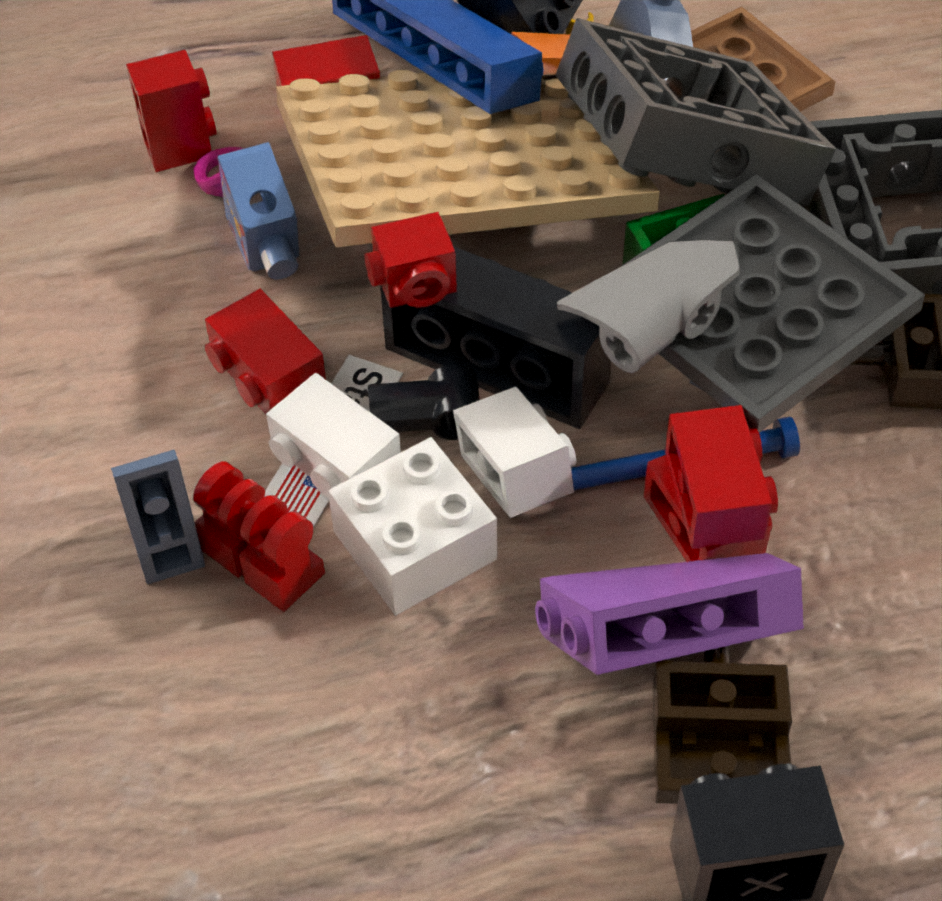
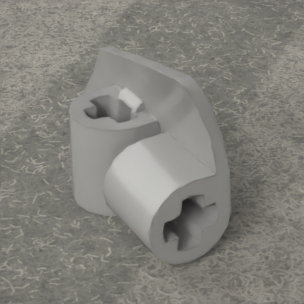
M710 240L669 242L564 297L557 302V309L582 316L599 325L600 342L606 355L618 368L625 372L634 373L675 340L676 334L681 333L688 339H693L708 328L719 310L722 289L740 274L733 241Z

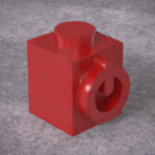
M439 212L371 227L373 251L365 253L366 269L372 287L382 286L390 308L404 304L417 308L427 307L439 302L446 294L457 292L456 253Z

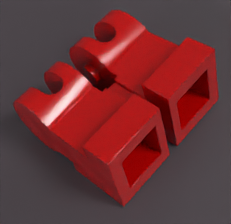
M227 461L214 464L202 475L193 493L195 505L203 511V515L195 521L202 551L237 578L243 575L245 584L282 612H285L326 573L323 559L308 549L313 536L312 522L296 511L288 512L286 503L274 495L265 496V489L252 479L244 480L243 473Z

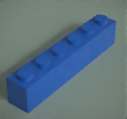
M332 0L333 14L489 114L540 101L541 78L544 71L542 52L453 0Z

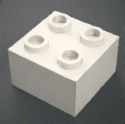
M432 437L328 490L334 533L395 616L497 560L496 516Z

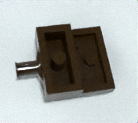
M925 294L920 312L885 337L881 343H877L850 364L875 365L882 368V372L887 378L890 407L942 409V294Z
M730 645L717 648V658L716 649L704 651V662H656L652 688L656 803L678 804L681 785H688L704 775L725 774L729 778L757 775L764 769L774 765L791 764L789 733L792 725V712L787 665L730 663Z

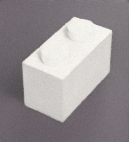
M316 372L266 413L271 438L269 446L273 454L284 465L288 467L295 465L310 476L315 487L327 498H329L328 490L401 453L398 432Z
M517 387L453 410L461 456L510 518L574 493L571 467L576 465L577 460L569 438L564 433L557 434L549 425L540 405L537 403L532 405Z

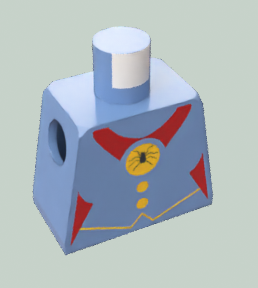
M269 142L219 155L218 163L226 218L248 269L252 271L266 269L268 276L275 280L291 276L298 269L296 258L300 256L297 217ZM260 193L263 201L250 205L251 198L255 194Z

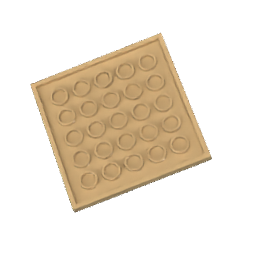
M409 70L392 71L388 76L380 77V79L369 80L363 75L350 74L341 77L338 83L320 84L313 79H298L292 81L290 85L276 86L278 108L335 248L371 244V227L433 212H439L448 235L658 211L660 191L648 176L633 175L618 165V159L609 147L601 142V136L593 125L584 119V113L576 102L568 97V91L556 75L543 74L541 78L540 101L493 114L485 112L430 75L415 73Z

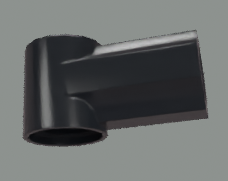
M463 365L442 366L434 370L428 377V380L368 385L370 413L396 432L433 430L438 437L446 440L458 441L453 410L480 400L476 373L471 368Z

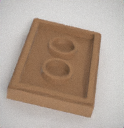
M742 6L691 30L693 47L752 62L800 112L832 96L834 93L836 81Z

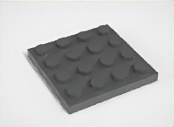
M754 175L624 264L626 265L669 242L697 240L733 241L740 274L722 289L721 302L715 318L708 328L696 338L688 339L681 333L676 334L675 340L658 354L723 407L742 405L748 427L756 428L759 433L920 312L925 294L758 175Z

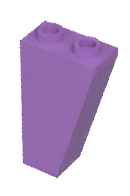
M769 553L540 578L541 600L537 601L535 607L538 628L544 638L596 675L804 629L801 568Z

